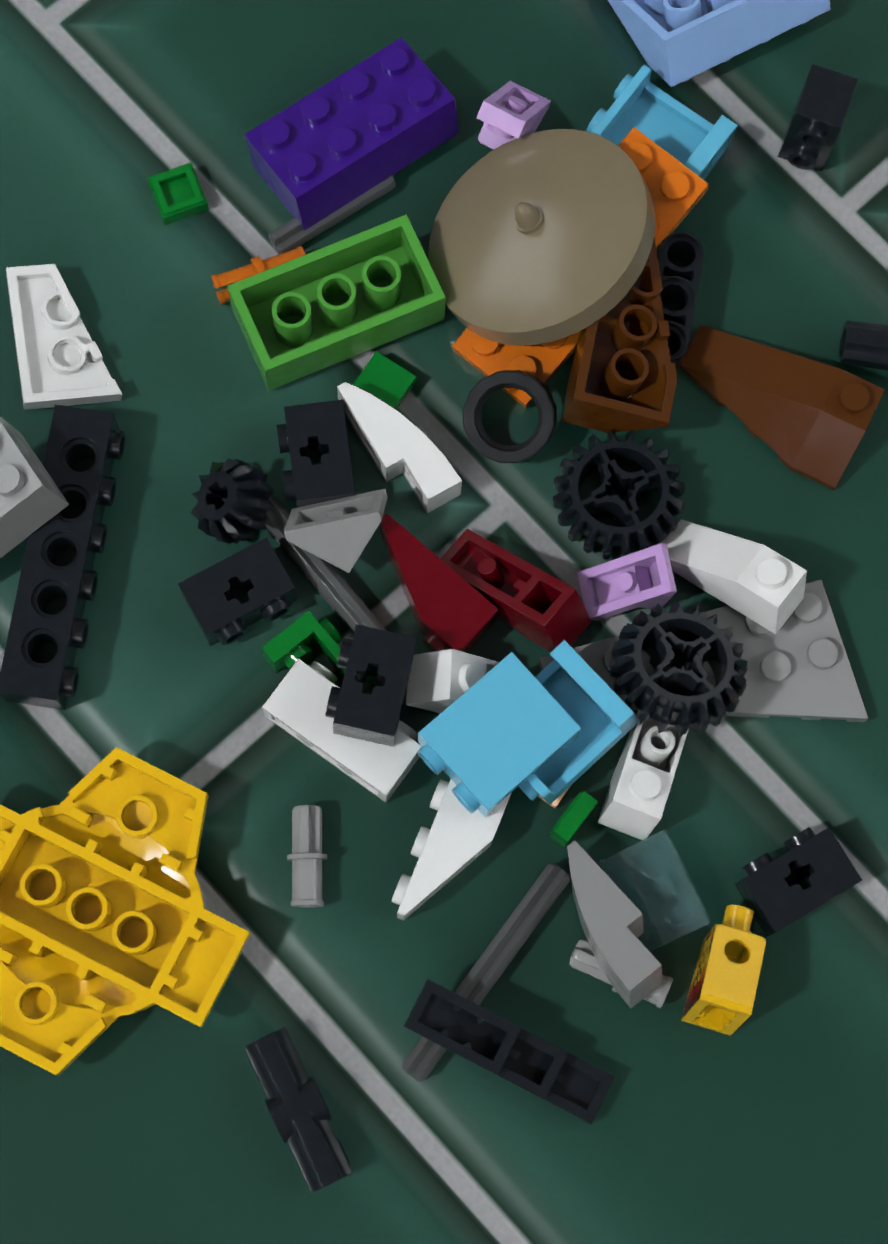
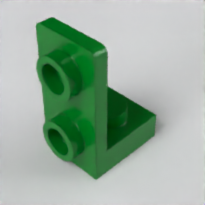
M310 611L306 612L262 647L264 659L276 674L285 666L290 670L298 659L302 662L306 661L313 653L310 647L314 644L320 648L343 677L346 670L337 668L341 649L338 644L343 641L340 634L325 617L318 622ZM368 675L366 682L362 683L363 693L372 695L373 688L369 682L374 679L373 676Z

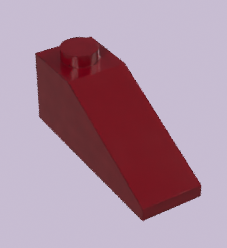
M386 513L380 522V535L419 630L425 635L422 642L431 652L455 649L468 653L496 622L499 609Z
M469 529L463 532L441 558L444 563L499 609L498 616L524 637L550 652L564 640L571 646L591 623V619L575 588Z

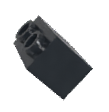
M812 64L793 110L778 157L788 160L790 164L797 168L815 169L822 172L841 131L858 79Z
M343 400L284 407L286 423L277 424L280 454L290 452L292 470L282 471L286 500L296 499L297 507L355 495ZM319 451L321 464L311 465L310 452Z
M267 537L178 583L182 596L210 646L219 641L222 645H228L239 640L247 634L248 629L246 627L263 618L266 622H271L284 616L292 609L291 603L297 601L295 587ZM240 588L244 594H248L249 601L241 604L239 600L234 599L232 593L234 590Z
M356 624L353 639L343 638L337 668L346 669L341 688L332 686L325 715L326 717L334 718L333 734L393 747L417 637ZM368 675L377 677V686L374 687L372 695L363 693L362 683L366 682Z
M808 827L784 842L789 851L777 859L772 860L767 852L742 867L747 877L734 885L748 908L756 912V921L766 937L780 931L862 881L829 827L816 835L811 827ZM800 869L805 878L799 884L789 887L784 878L789 876L791 872Z

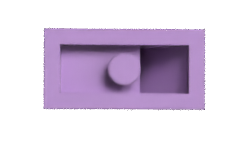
M509 81L483 100L476 117L484 122L478 136V141L494 150L516 138L519 139L524 135L534 133L548 110L551 101Z
M664 543L577 572L584 607L590 619L594 621H599L638 607L652 609L657 604L663 607L677 592L667 545Z

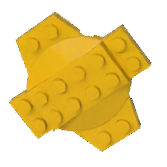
M117 747L68 792L69 796L59 805L42 809L40 807L34 808L21 815L0 805V1046L57 1076L62 1074L119 1017L141 1012L156 1004L203 1028L251 935L249 931L205 909L203 894L195 872L208 794Z

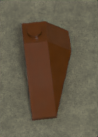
M655 238L644 269L626 296L605 316L580 331L561 416L562 422L605 433L610 432L612 429L614 432L668 426L676 389L677 374L675 363H671L668 344V338L670 337L668 320H664L660 295L663 287Z
M703 325L699 326L679 367L720 406H726L746 425L745 429L756 439L760 437L779 455L778 460L789 470L833 491L860 443L885 389L840 368Z

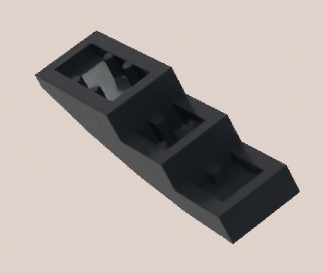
M427 979L404 1027L590 1124L593 1123L614 1079V1076L429 979Z

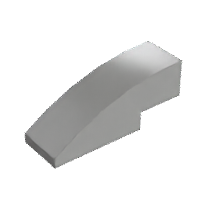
M573 841L567 846L573 896L581 926L591 950L609 982L631 1009L662 984V964L638 939L644 933L643 913L576 841Z

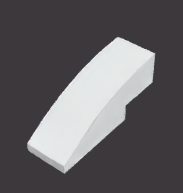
M347 382L337 386L338 400H343L344 413L385 482L403 473L426 513L461 495V478L445 455L417 426L399 411L374 395Z

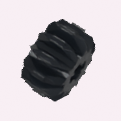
M229 458L225 463L212 462L210 475H199L202 485L199 491L192 493L198 500V503L191 511V514L199 520L198 529L206 535L216 538L217 541L226 544H238L239 541H253L255 529H266L264 521L266 512L275 510L268 503V499L272 496L275 489L266 483L267 474L263 473L261 469L249 465L247 462Z

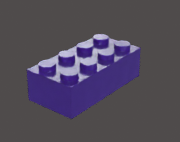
M401 37L250 130L244 136L254 169L294 219L297 218L305 231L460 132L455 98Z

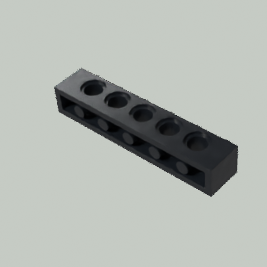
M55 404L43 466L69 504L73 502L85 503L86 509L81 516L74 519L64 518L62 516L63 509L28 536L0 672V696L5 701L65 710L67 697H74L79 682V668L73 667L77 648L84 649L87 641L89 622L88 619H83L86 600H94L98 584V572L92 571L95 554L103 553L107 538V525L101 523L105 506L111 507L113 505L116 492V478L111 477L114 459H122L125 446V431H120L114 413ZM82 456L96 458L94 465L87 471L77 472L72 470L73 463ZM71 548L77 551L76 558L71 564L62 567L53 564L54 557L60 550ZM56 595L67 597L66 607L60 613L54 615L44 613V605L49 598ZM45 643L57 644V654L51 661L47 663L34 662V654L39 646Z

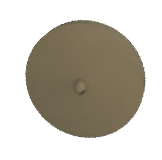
M553 129L524 135L519 139L516 138L492 150L470 167L456 182L436 215L429 241V263L444 292L447 307L470 331L493 342L521 346L549 343L568 337L592 325L605 316L626 296L643 271L653 245L655 233L654 203L649 188L635 163L612 141L594 133L575 129Z

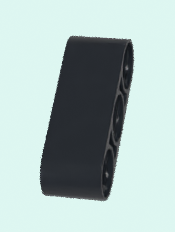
M676 232L669 235L663 241L658 255L663 287L660 293L661 301L672 299L677 301L682 307L679 311H670L662 305L664 320H668L670 330L668 344L675 352V354L670 355L671 363H675L676 371L681 365L689 344L703 261V247L700 240L687 232ZM669 257H683L688 261L689 265L678 267L670 262Z

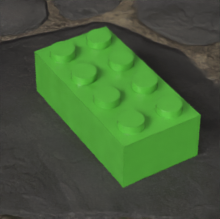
M407 214L227 286L231 309L268 391L440 322L445 318L446 297Z

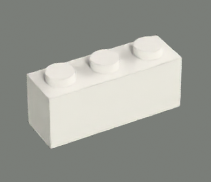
M298 659L263 705L265 717L387 803L420 757L417 751L422 746L416 742L418 734L400 720L393 747L333 734L334 718L326 717L325 715L332 686L338 687L335 685L338 678L318 662L313 661L311 666H308Z

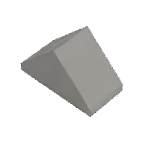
M381 489L292 508L284 529L286 540L349 573L382 521L388 499L386 490Z

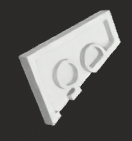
M56 265L7 267L6 277L24 410L55 407V404L71 406L121 401L122 393L115 379L111 378L96 342L92 341L82 322L80 312Z

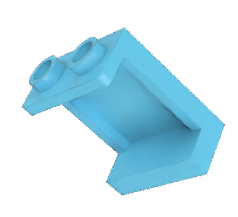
M645 64L634 77L627 74L615 90L613 98L616 99L608 111L603 108L599 109L590 121L586 131L600 135L618 146L632 128L635 127L705 180L730 147L738 125L723 115L715 125L711 124L650 82L652 69Z
M565 640L550 653L554 660L535 678L581 727V730L573 742L562 751L560 749L518 786L532 801L538 795H541L549 804H552L639 723L635 713Z
M511 652L418 733V742L422 748L417 753L436 775L444 771L457 785L452 789L453 794L470 813H474L478 809L487 817L504 798L560 749L562 751L577 738L581 727Z

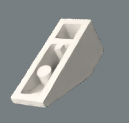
M682 519L679 521L677 529L673 532L671 531L666 538L664 544L667 545L673 572L775 635L804 599L807 570L763 544Z

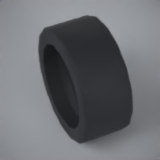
M502 370L481 379L469 392L463 407V428L470 444L483 457L498 463H520L534 457L551 440L557 425V406L550 389L536 376L521 370ZM502 388H517L525 391L535 401L538 408L539 422L535 432L527 441L518 445H503L494 441L486 433L482 424V409L485 401L493 392Z

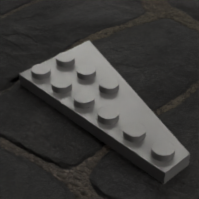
M822 580L805 584L804 599L776 635L728 605L700 613L699 616L707 620L709 617L717 614L718 622L716 627L719 629L732 627L733 636L730 642L743 643V653L740 658L748 661V670L744 676L747 679L746 689L742 696H739L740 702L735 711L727 714V716L769 718L770 716L801 718V720L841 719L847 720V722H865L869 719ZM619 636L573 648L614 691L613 686L616 678L610 676L609 668L613 660L611 652L615 642L619 640ZM644 650L641 653L642 663L650 677L655 670L649 663L651 657ZM551 655L539 658L538 663L541 671L554 660ZM706 661L703 664V668L709 675L707 678L708 682L715 688L714 674ZM618 695V696H619L623 701H625V698H626L627 695Z

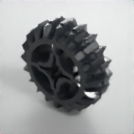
M612 429L607 433V442L603 444L597 436L592 434L588 439L589 450L576 444L572 448L574 460L563 459L560 463V471L563 475L554 478L553 488L560 493L553 496V507L562 510L558 514V524L560 526L572 525L568 532V538L571 542L586 537L583 547L586 553L592 552L596 545L602 546V558L605 561L610 559L612 549H620V556L623 557L631 554L632 547H636L638 551L650 547L649 540L656 545L665 543L667 538L665 531L673 532L677 529L679 521L674 515L682 514L685 502L678 498L684 495L685 492L684 482L675 480L680 473L678 464L665 465L669 458L667 448L652 453L654 440L651 437L644 440L642 445L636 444V435L633 430L627 433L625 441H617V434ZM618 465L629 466L639 471L634 473L625 472ZM598 469L601 486L591 491L589 498L581 501L578 493L581 484L592 472ZM611 487L613 490H617L620 496L627 494L626 504L624 500L621 501L618 495L610 496ZM656 490L659 504L647 519L640 522L637 503L646 499L647 493ZM604 517L612 518L621 527L606 525L597 519Z
M677 601L671 606L669 612L659 604L651 609L649 615L640 611L634 617L632 624L627 623L622 628L619 640L615 642L611 652L613 660L609 668L610 676L616 678L613 686L614 692L617 695H627L624 703L630 709L638 708L641 711L639 715L640 725L651 718L658 721L657 728L659 733L665 731L668 725H674L679 737L686 734L689 726L700 735L706 731L709 724L717 727L723 723L727 714L735 711L740 702L739 696H742L747 686V679L744 676L748 670V661L740 658L743 653V643L730 642L733 636L732 627L724 629L716 627L718 622L717 614L709 617L708 620L699 616L698 605L692 608L690 613H685ZM644 650L651 657L649 663L655 670L650 677L642 663L641 653ZM706 661L713 671L715 688L707 680L709 675L703 668V664Z

